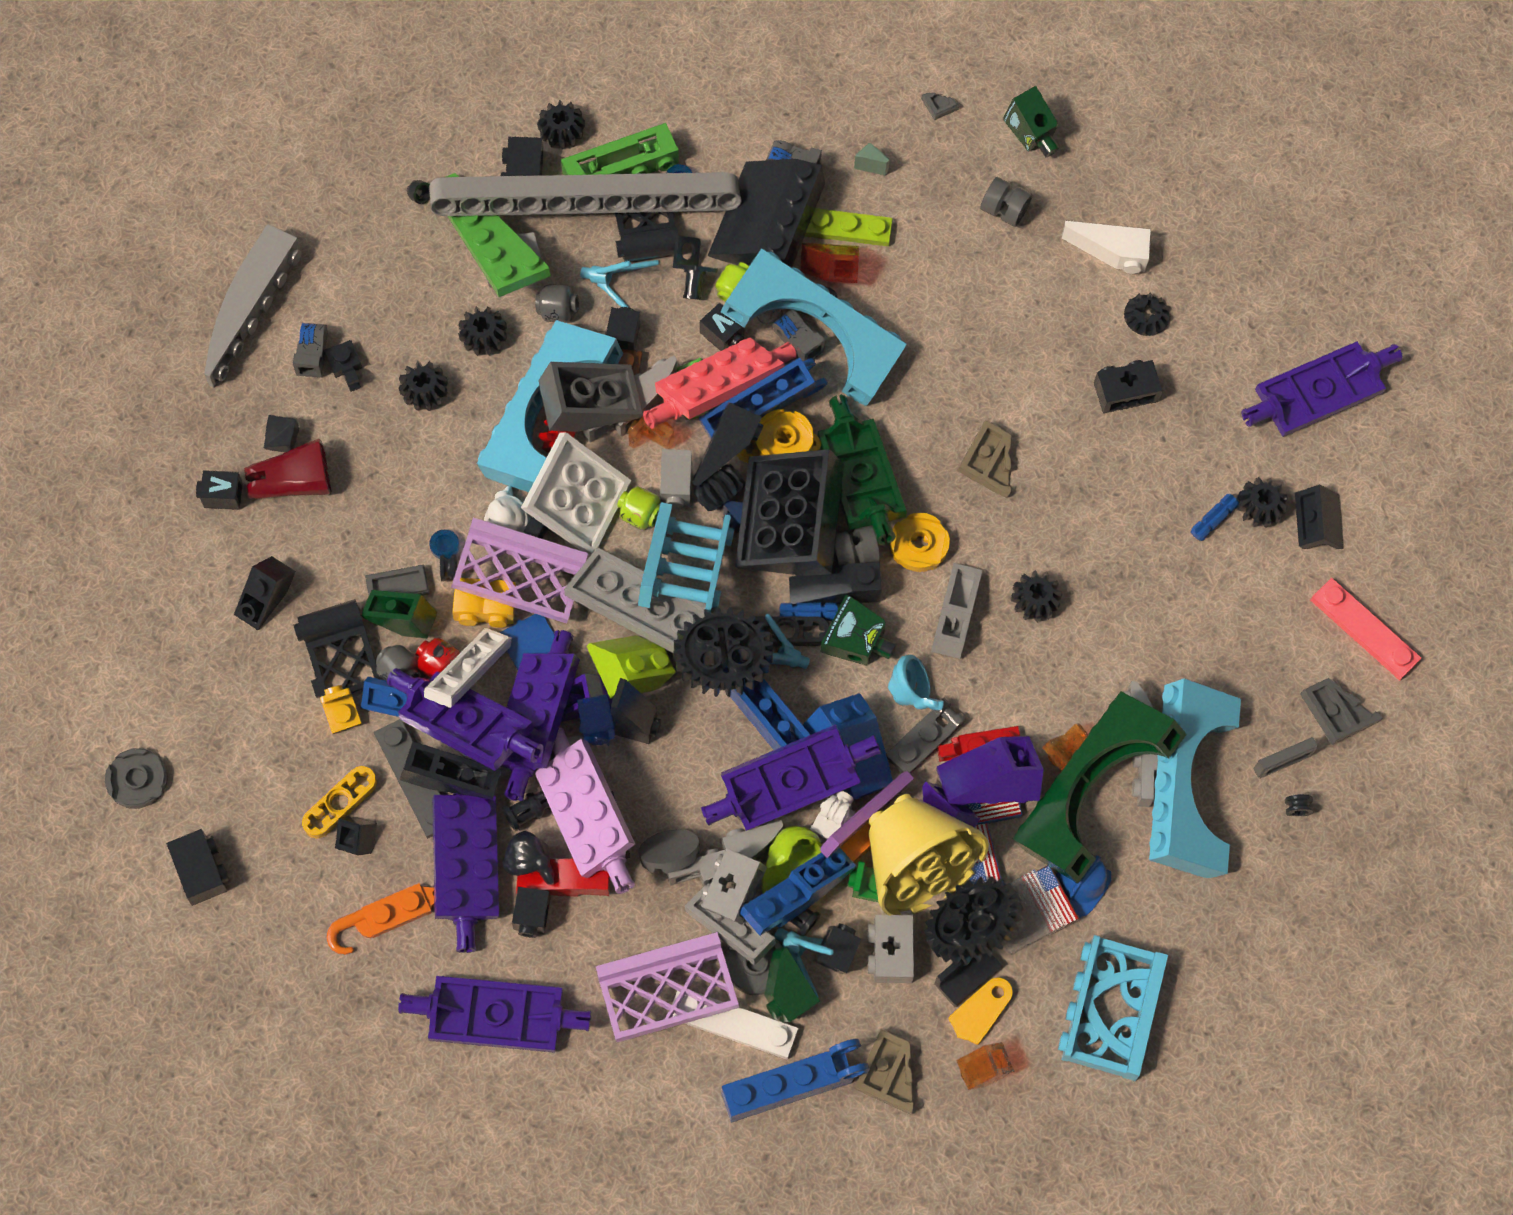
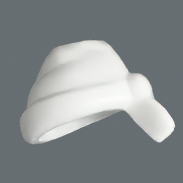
M507 486L504 490L495 494V499L488 506L484 521L523 533L530 521V515L521 509L523 502L513 496L512 487Z

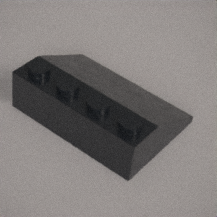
M799 159L746 161L738 179L741 203L737 208L725 211L708 257L736 265L742 262L750 266L762 248L766 252L776 254L781 259V262L792 268L825 185L822 165Z
M828 449L749 456L735 567L738 569L800 576L832 574L844 463L832 451Z

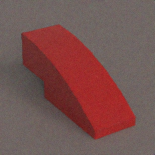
M550 859L551 867L555 872L554 884L548 885L538 871L517 876L516 894L518 887L549 891L550 895L578 897V894L609 896L610 876L608 872L601 870L589 878L582 877L574 859Z

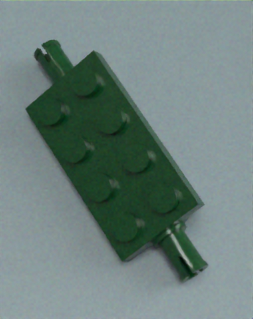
M842 394L839 395L841 400L839 404L836 395L829 400V405L835 417L834 424L829 429L818 431V437L821 442V450L829 449L844 463L840 505L849 530L872 525L877 543L885 545L883 539L885 536L887 544H889L896 537L890 521L906 517L907 510L874 419L862 421L856 418L854 414H851L847 397Z

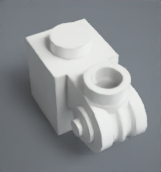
M844 791L835 793V795L833 794L826 801H823L820 807L821 811L810 828L812 832L818 835L822 844L855 815V812L851 810V803L854 799Z

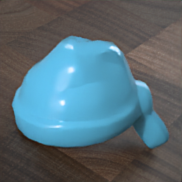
M914 655L902 656L894 666L888 683V689L893 695L895 702L899 705H913L916 709L920 710L926 708L942 710L944 701L930 698V680L923 663Z

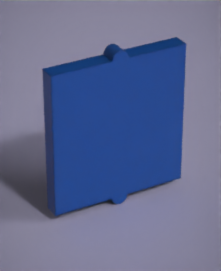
M534 614L522 621L517 620L515 625L499 632L512 638L511 646L507 653L517 670L519 669L523 653L547 654L550 652L554 639V633L545 617Z

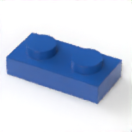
M367 677L364 681L361 709L399 717L398 711L406 704L407 694L388 686L386 680Z

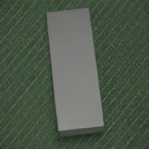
M953 563L931 652L958 659L961 658L982 570Z

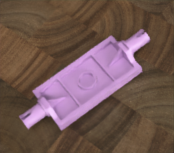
M559 727L552 750L555 755L554 759L549 761L547 769L540 768L534 773L580 875L589 878L597 871H607L616 893L628 892L630 890L627 885L632 889L635 883L626 868L625 854L628 849L635 845V842L588 741L580 739L570 746L564 729Z

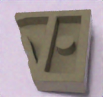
M985 420L957 471L989 490L1007 498L1011 492V486H1009L1011 434Z
M881 1029L866 1061L870 1070L859 1076L854 1089L911 1115L913 1102L910 1042Z

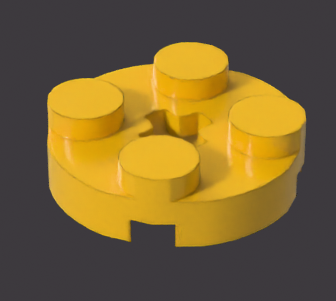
M777 409L761 418L759 423L764 426L758 440L755 441L759 455L812 450L813 428L809 420L801 413L796 411L794 413L784 412V409ZM782 433L785 436L790 434L792 437H790L789 443H780L778 441V434Z
M913 513L900 522L898 521L892 529L896 537L890 543V550L894 560L904 568L915 572L936 569L946 558L950 544L949 534L940 524L941 521L927 513ZM918 536L923 537V542L928 543V545L917 548L915 544H912L911 540L915 541Z

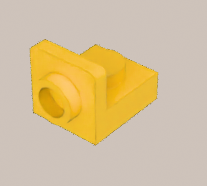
M338 685L324 690L325 696L320 697L332 734L362 724L350 688L343 689L342 685Z

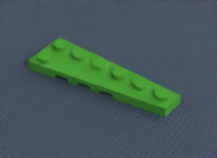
M453 173V174L448 175V176H446V177H459V176H458L456 173ZM498 215L447 216L498 297L551 276L549 266Z

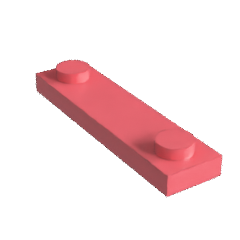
M1333 578L1310 599L1397 679L1401 680L1421 660V657Z

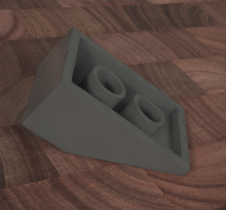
M550 362L538 380L549 431L577 432L638 419L643 416L631 365Z

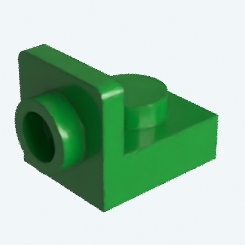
M859 861L857 870L854 869L850 873L848 887L853 888L852 897L878 902L874 868L865 867V862Z

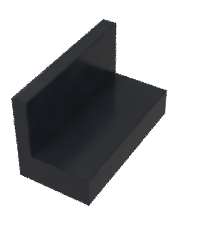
M1320 484L1295 492L1299 547L1310 549L1327 544L1335 549H1344L1339 494Z
M986 953L982 954L980 962H977L976 958L972 957L968 965H965L961 959L957 965L952 963L936 977L934 985L955 1008L999 971L1002 965L993 955L989 957Z

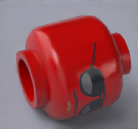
M440 637L434 638L430 642L425 640L416 651V656L419 657L417 667L422 673L431 678L436 672L441 673L460 654V651Z

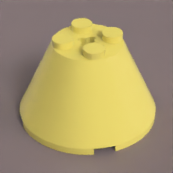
M910 794L901 795L892 806L885 811L874 813L868 820V823L871 825L869 839L878 902L885 914L889 916L901 915L900 912L911 910L913 914L922 912L932 906L923 903L934 895L940 894L945 890L950 893L956 892V885L962 887L975 874L972 867L978 859L981 862L984 861L989 848L988 840L980 830L917 798H912Z

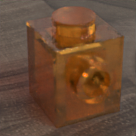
M1003 1042L984 1045L956 1060L960 1068L961 1077L966 1083L968 1090L986 1087L1015 1072Z

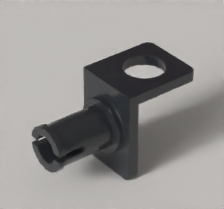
M678 235L675 241L673 268L683 269V272H686L683 298L701 300L703 274L706 275V272L717 273L718 268L698 266L701 246L700 238ZM686 243H689L693 249L692 256L689 259H685L682 255V247Z

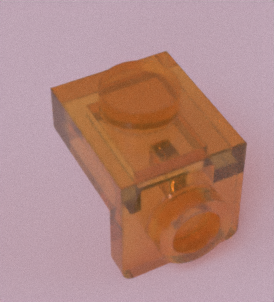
M643 416L640 420H634L627 432L629 435V446L632 448L636 447L643 436H646L665 449H669L675 442L674 430L668 422L659 424L651 429L646 424Z
M1077 723L1064 735L1049 740L1042 748L1048 754L1051 763L1062 771L1072 758L1073 753L1081 746L1089 734L1080 723Z

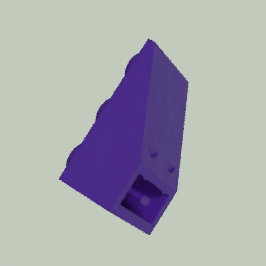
M1029 736L996 738L936 768L949 804L966 805L968 803L996 804L998 802L1026 803L1028 801H1040L1044 769Z

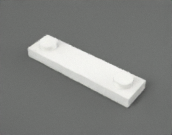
M484 628L424 689V698L451 708L510 648L512 638Z
M678 990L676 992L672 1005L674 1004L675 1000L677 999L680 991ZM685 995L678 1008L687 1013L696 1010L700 1002ZM711 997L708 998L709 1000L717 1004L723 1003L722 1001H719L717 999ZM742 1008L684 1023L787 1060L798 1031L797 1027Z

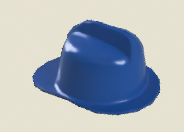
M1098 855L1094 856L1096 860L1078 884L1059 872L1056 874V878L1074 911L1080 918L1086 916L1095 908L1111 883V871L1106 869L1101 861V857Z

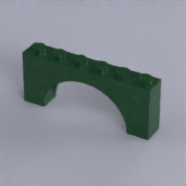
M1120 691L1117 697L1109 704L1108 709L1098 723L1092 727L1081 746L1073 753L1072 758L1062 772L1056 776L1051 787L1040 801L1037 802L1036 807L1026 821L1020 825L1012 839L1028 854L1078 884L1096 860L1083 846L1079 834L1080 811L1092 786L1107 770L1130 757L1154 754L1169 759L1187 734L1173 718Z

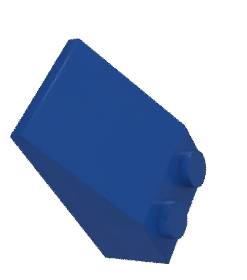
M860 693L820 706L804 722L803 726L810 735L836 724L844 744H848V746L867 739L872 735L875 736L882 754H877L856 763L855 768L861 783L843 790L852 796L854 800L883 790L893 781L877 717Z

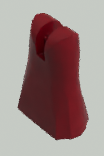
M316 439L281 455L245 467V479L250 481L247 484L248 498L267 499L282 496L331 494L326 454L321 439Z

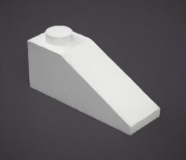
M1065 221L1062 239L1108 265L1124 270L1126 273L1136 274L1140 271L1145 272L1149 260L1150 229Z

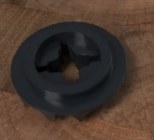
M1151 292L1147 295L1139 293L1133 299H1129L1124 310V319L1128 327L1135 333L1143 336H1153L1159 334L1167 327L1170 319L1169 306L1165 305L1162 297H1154ZM1147 305H1150L1149 309L1153 315L1145 322L1146 318H1144L1145 315L1142 312H1144Z

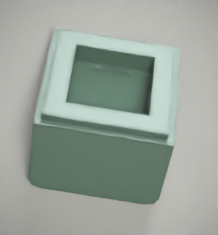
M868 143L856 154L854 169L885 176L888 174L890 159L872 143Z

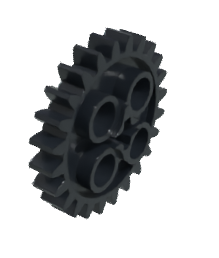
M716 607L715 614L713 615L705 609L703 618L694 614L693 624L687 621L684 622V630H678L677 640H674L673 658L676 662L677 672H682V680L691 679V688L702 685V694H705L709 689H714L715 697L719 695L720 690H725L727 697H730L731 690L736 689L742 695L743 686L746 685L753 690L754 680L763 682L764 673L770 672V663H773V642L770 641V632H764V623L755 625L754 615L745 619L744 610L734 615L732 607H729L726 613H722L721 609ZM718 631H723L728 673L723 672Z
M991 876L985 883L984 879L979 877L976 884H972L971 880H967L966 887L961 888V886L956 885V892L954 894L946 892L947 899L936 902L939 909L930 910L929 913L933 918L926 920L925 923L929 928L924 930V933L928 937L926 941L938 958L942 957L944 962H948L951 959L953 964L957 965L962 959L965 965H968L972 957H975L977 962H980L982 954L986 953L991 957L993 955V948L996 947L1002 950L1003 945L1001 942L1013 939L1009 934L1010 931H1018L1019 927L1016 922L1023 920L1020 914L1024 910L1020 903L1022 900L1010 883L1006 884L1003 879L996 882L994 877Z

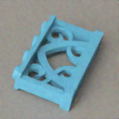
M1097 935L1093 936L1090 943L1085 942L1080 960L1086 961L1083 973L1077 972L1073 985V990L1078 991L1076 1002L1070 1001L1065 1020L1071 1021L1068 1033L1063 1031L1059 1041L1058 1050L1063 1051L1061 1060L1136 1081L1140 1076L1168 955L1160 952L1153 953L1100 938ZM1104 953L1114 955L1119 962L1120 972L1114 974V967L1109 961H1106L1108 965L1107 970H1099L1097 958ZM1125 958L1150 964L1149 969L1127 970ZM1092 975L1099 982L1087 991ZM1128 982H1131L1130 989L1138 987L1141 990V995L1138 998H1133L1129 995L1127 990ZM1120 985L1123 1000L1132 1009L1139 1011L1138 1016L1122 1018L1115 1022L1110 1030H1108L1098 1015L1094 1000L1110 988ZM1082 1010H1084L1089 1023L1079 1025ZM1122 1026H1127L1131 1030L1129 1038L1123 1037L1121 1033L1118 1039L1114 1036L1115 1032ZM1081 1033H1087L1090 1036V1041L1086 1045L1094 1044L1098 1037L1103 1043L1096 1052L1084 1053L1078 1047V1036ZM1109 1048L1127 1060L1124 1065L1100 1057Z

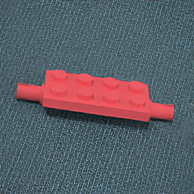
M751 337L741 340L735 345L656 382V393L663 397L664 403L644 411V420L653 429L670 419L676 420L683 416L692 419L726 402L783 368L784 363L796 358V350L789 342L768 351Z

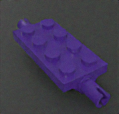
M1358 341L1257 384L1255 391L1262 402L1241 411L1243 420L1249 418V421L1245 423L1248 427L1267 418H1272L1282 437L1383 394L1386 387L1381 381L1379 373L1382 368L1402 361L1401 350L1394 352L1399 347L1396 344H1392L1376 353L1366 352L1362 350Z
M556 630L550 652L547 654L523 653L506 708L533 722L534 730L527 738L542 744L543 753L540 758L533 755L537 758V761L533 763L513 752L502 763L500 767L509 768L512 772L504 793L508 799L523 801L529 777L534 775L536 768L547 769L580 659L575 654H568L574 637L570 632Z
M398 668L393 669V672L397 675L390 672L387 679L388 686L407 694L406 704L398 711L399 718L403 722L494 771L513 752L533 763L537 761V758L533 755L538 758L541 757L543 745L527 738L534 730L531 720L472 689H469L451 708L424 698V689L440 674L439 672H436L430 679L414 678Z
M835 724L721 772V777L728 794H726L724 799L701 807L704 818H707L706 823L710 826L712 823L734 815L735 817L739 816L747 831L861 783V780L855 768L856 763L877 754H882L879 744L876 742L875 736L872 735L867 739L848 746V744H844Z
M455 793L453 795H434L432 805L435 919L453 921V924L456 925L457 933L456 952L464 953V949H466V953L476 951L475 925L478 921L498 919L496 796L493 799Z
M436 976L435 989L433 994L430 993L429 996L401 993L399 998L401 1003L398 1006L400 1014L427 1015V1019H430L429 1041L551 1053L556 1052L557 1035L561 1028L589 1031V1023L591 1022V1011L563 1009V1006H561L563 989L561 987Z

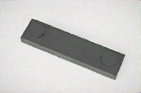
M399 719L373 733L428 839L433 836L432 798L434 795L440 794L436 790L426 789L399 780L412 744V739L405 725Z

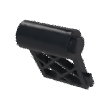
M636 212L624 213L622 216L621 213H615L620 240L615 241L618 258L623 257L624 262L674 255L678 230L675 225L673 212H649L646 217ZM659 213L667 217L668 222L656 224L651 219ZM629 217L640 222L636 228L624 229L623 225Z
M356 599L297 617L299 623L293 624L298 641H305L316 676V679L311 680L316 698L325 696V681L330 672L345 679L342 684L343 689L350 688L351 693L363 690L364 682L352 678L359 663L371 668L374 678L381 679L377 675V665ZM361 636L364 646L358 656L343 650L348 639ZM341 642L339 647L333 645L335 643ZM327 646L335 650L336 653L328 666L317 660L314 650ZM365 652L367 654L369 662L362 659ZM340 654L355 660L348 675L333 668ZM320 667L326 669V671H325L323 677H322V673H321ZM349 681L355 684L347 687Z

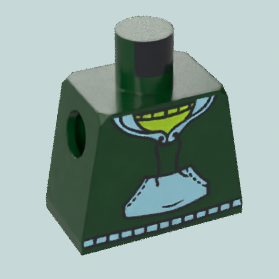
M1037 86L1014 97L1003 117L1004 122L1028 152L1039 147L1045 158L1053 155L1059 150V146L1052 137L1058 127V122Z
M846 595L821 642L820 652L867 666L873 653L889 660L897 643L882 637L886 626V621Z

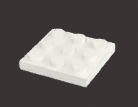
M559 433L521 509L577 549L591 556L599 546L618 508V500L622 493L627 490L631 480L568 433Z

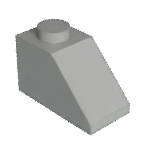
M662 449L660 502L672 504V509H680L684 505L690 506L692 450Z

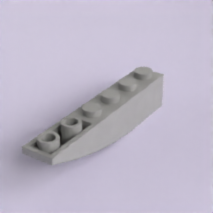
M267 224L239 267L223 300L209 344L204 373L209 386L214 388L218 381H223L229 371V363L233 357L237 358L241 354L244 347L243 341L247 335H252L255 332L262 311L266 312L270 308L273 301L272 295L276 289H281L287 280V272L291 265L296 266L299 262L302 252L297 237Z

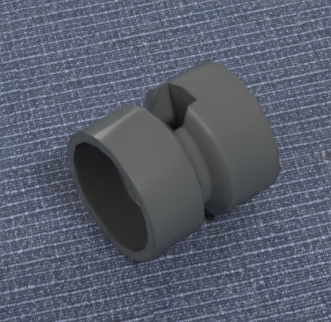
M995 177L984 195L980 209L992 216L999 214L1002 221L1017 227L1026 213L1033 195L1019 187L1013 190L1011 183Z
M871 525L854 529L852 534H849L847 531L836 533L833 557L835 567L850 563L879 562L878 544Z

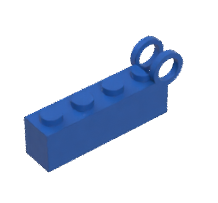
M798 358L700 416V423L710 440L728 402L763 417L771 411L783 409L801 397L807 398L823 389L828 384L827 380L821 378L814 381L809 372L816 365L814 359L810 358L802 361L801 358Z
M727 666L723 670L724 673H728ZM764 678L763 682L754 680L753 690L746 685L743 686L742 695L736 689L731 690L730 698L773 750L810 735Z
M847 1040L832 1046L827 1052L722 1085L721 1093L731 1123L851 1084L853 1078L861 1076L870 1070L867 1063L850 1067L846 1058V1053L861 1047L860 1040Z

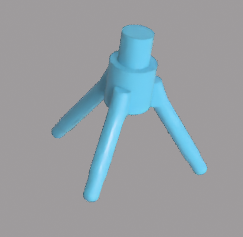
M652 260L633 264L630 261L607 267H582L580 276L581 278L590 279L592 283H597V286L603 289L619 306L629 307L609 287L613 273L659 265V261Z
M766 614V621L782 643L778 652L773 653V663L770 664L787 665L792 668L798 666L806 669L810 659L801 655L799 650L794 649V646L787 640L770 614Z
M781 927L778 928L774 935L775 939L782 942V946L789 950L819 998L800 956L806 948L827 955H833L834 951L820 945L823 940L822 938L799 935L794 931L788 932Z

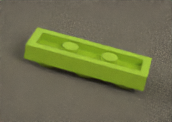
M815 208L805 236L889 247L892 218Z

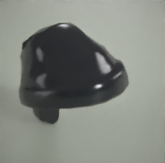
M526 830L516 833L509 841L505 851V857L502 861L504 870L508 874L515 876L538 871L548 885L554 884L555 872L550 864L548 845Z

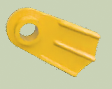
M1003 978L990 979L949 1016L948 1020L953 1026L957 1038L970 1041L976 1045L981 1042L1011 1000L1012 987L1007 980ZM994 988H1001L1004 991V995L1001 998L994 997L992 995Z

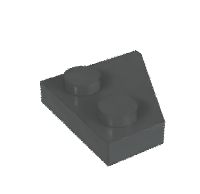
M1329 678L1304 689L1300 693L1332 745L1367 729L1383 719L1376 711L1372 714L1360 706L1358 698L1344 692L1338 684Z

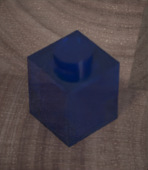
M607 694L577 700L584 740L597 746L606 744L610 739H614V725Z

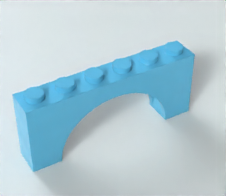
M762 248L721 310V313L744 328L759 314L775 309L798 310L822 321L837 336L846 354L848 374L845 386L841 392L864 406H867L907 345L899 335L892 331H886L872 317L863 316L854 310L849 302L842 299L839 300L830 294L825 286L813 283L805 277L802 271L789 267L781 262V259L776 254L766 252Z
M558 320L555 321L551 330L547 331L539 352L533 356L525 377L521 378L513 399L507 403L505 413L499 424L494 427L486 448L479 454L477 465L486 478L526 492L530 491L547 458L534 449L533 444L534 424L544 405L538 380L550 362L618 364L623 352L616 338Z
M1181 679L1166 684L1162 695V713L1173 718L1187 735L1169 759L1157 755L1158 765L1155 780L1154 808L1152 810L1153 821L1149 842V860L1203 878H1213L1228 874L1230 844L1216 837L1200 817L1192 794L1191 768L1195 751L1207 733H1222L1239 727L1241 699L1196 682Z

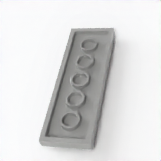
M597 547L564 588L565 596L673 653L674 640H677V631L684 630L685 621L693 624L694 614L703 618L706 604L659 594L658 597H652L650 608L638 606L644 571ZM712 608L711 615L715 614V608ZM718 631L722 652V667L724 670L727 666L725 639L723 631Z

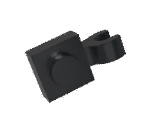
M352 340L325 349V355L335 378L344 375L350 392L360 389L361 386L356 370L362 369V365Z

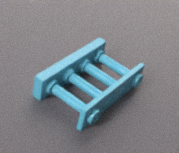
M661 502L641 582L638 606L650 608L652 597H658L661 594L706 603L705 609L711 613L712 608L719 606L721 591L716 590L725 545L731 546L734 529L729 528L731 516L725 515L722 529L676 521V517H671L672 504ZM673 532L717 540L719 541L718 550L671 541L667 534L673 535ZM674 553L715 561L713 570L667 562V558H663L662 554ZM666 573L710 582L709 591L661 582L662 579L657 578V575L663 576Z

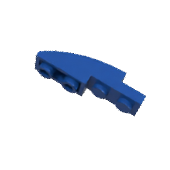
M840 847L828 858L821 852L792 870L787 879L745 904L740 914L759 936L775 926L780 928L832 890L855 869L856 865Z

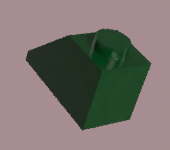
M371 590L361 616L401 636L427 639L438 613L421 594Z
M787 948L775 949L772 954L764 993L769 1002L766 1004V1007L775 1020L779 1019L781 1022L790 1023L819 1003L820 1000Z

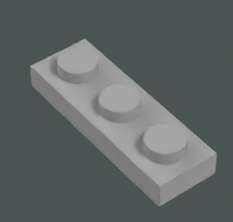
M704 886L685 905L686 912L712 933L718 932L721 940L752 964L756 965L776 944L775 937L768 932L759 936L745 919L741 925L701 907L703 902L701 895L705 888Z

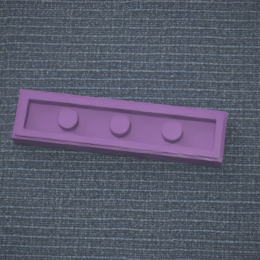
M908 771L901 773L837 829L820 847V851L826 858L867 824L869 818L874 813L884 809L913 781L912 775Z

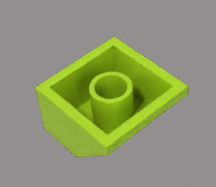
M637 635L593 642L587 645L610 699L614 698L620 678L626 679L640 693L659 689L676 673L665 648Z

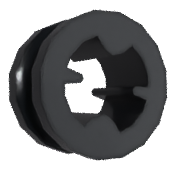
M452 554L450 558L440 555L441 582L446 581L447 578H451L453 581L457 570L456 554Z
M1304 794L1286 797L1285 804L1289 805V808L1286 809V815L1309 816L1313 814L1314 808L1310 806V803L1313 802V797Z

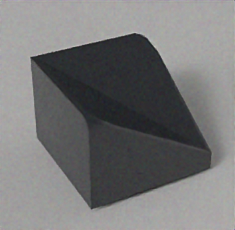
M268 415L264 449L284 453L294 449L299 432L297 419Z
M358 817L339 818L335 849L357 856L371 854L374 849L377 823Z

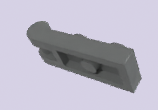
M945 698L942 699L944 701L942 710H931L886 753L887 759L901 773L908 771L911 774L966 721V718L960 712L957 714L950 708L951 703ZM941 716L949 722L944 728L936 721Z

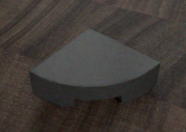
M926 93L921 97L934 120L959 110V104L951 97L947 98L936 95V93Z

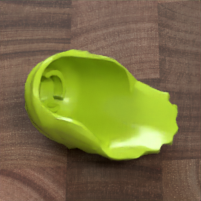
M791 826L783 829L776 835L773 844L769 848V857L765 865L767 869L761 880L762 894L787 879L792 870L821 853V842L816 833L806 827Z

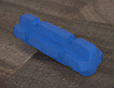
M1226 494L1219 503L1202 517L1201 521H1198L1192 527L1191 534L1197 540L1203 541L1229 513H1232L1237 508L1238 500L1232 494Z
M781 603L779 616L825 618V620H833L838 611V606L836 603H825V605H821V603H797V606H792V603Z

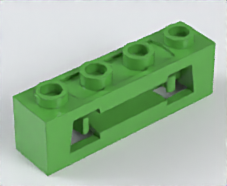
M663 123L561 159L563 175L650 174L658 170L668 171L675 164L679 163V150L667 124ZM656 136L655 139L639 144V141ZM594 157L596 158L593 161L579 165L580 162L586 161Z

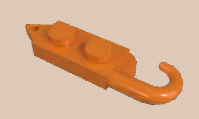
M420 883L337 919L331 924L327 932L326 938L329 947L338 954H350L354 951L353 947H341L337 942V935L345 929L355 926L362 936L375 938L431 914V909L434 907V888L420 886Z

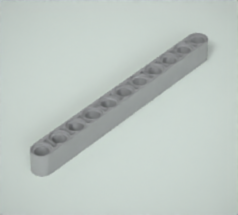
M729 172L441 177L434 179L429 185L431 211L438 216L728 211L737 208L741 203L738 178L735 174Z

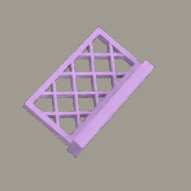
M473 517L451 588L567 623L574 600L565 596L564 588L566 586L562 587L555 575L562 571L576 575L586 562L588 553ZM471 543L483 546L489 555L475 560L470 552ZM505 553L512 555L517 564L504 569L497 557ZM466 559H468L470 562L467 565H465ZM492 560L499 572L486 578L479 565ZM534 562L541 564L546 573L533 578L526 566ZM472 568L480 581L474 584L460 581L462 573ZM521 569L528 581L515 587L508 574ZM502 577L509 590L503 593L493 591L489 583ZM550 578L556 590L544 596L536 583ZM531 586L538 599L532 602L522 600L518 592ZM560 595L566 605L564 613L551 609L547 601Z
M718 932L596 966L598 980L616 1043L739 1008ZM718 959L720 969L714 978L700 971L704 962ZM684 969L691 973L684 987L670 980L675 970ZM722 975L725 983L719 981ZM696 976L711 983L704 996L689 990ZM652 977L661 982L653 995L639 988L642 981L646 978ZM665 985L680 991L673 1005L658 998ZM622 986L630 990L623 1004L610 997L608 989ZM715 986L728 992L730 1001L717 1004L708 998ZM635 993L650 1000L642 1014L627 1007ZM685 995L700 1002L695 1011L687 1013L678 1008ZM655 1003L669 1010L664 1020L656 1022L647 1017ZM613 1006L619 1009L616 1015ZM624 1012L638 1019L634 1028L620 1032L618 1021Z

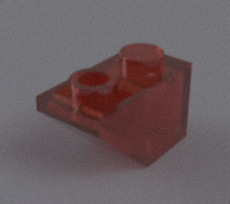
M802 243L800 271L828 282H858L859 246Z

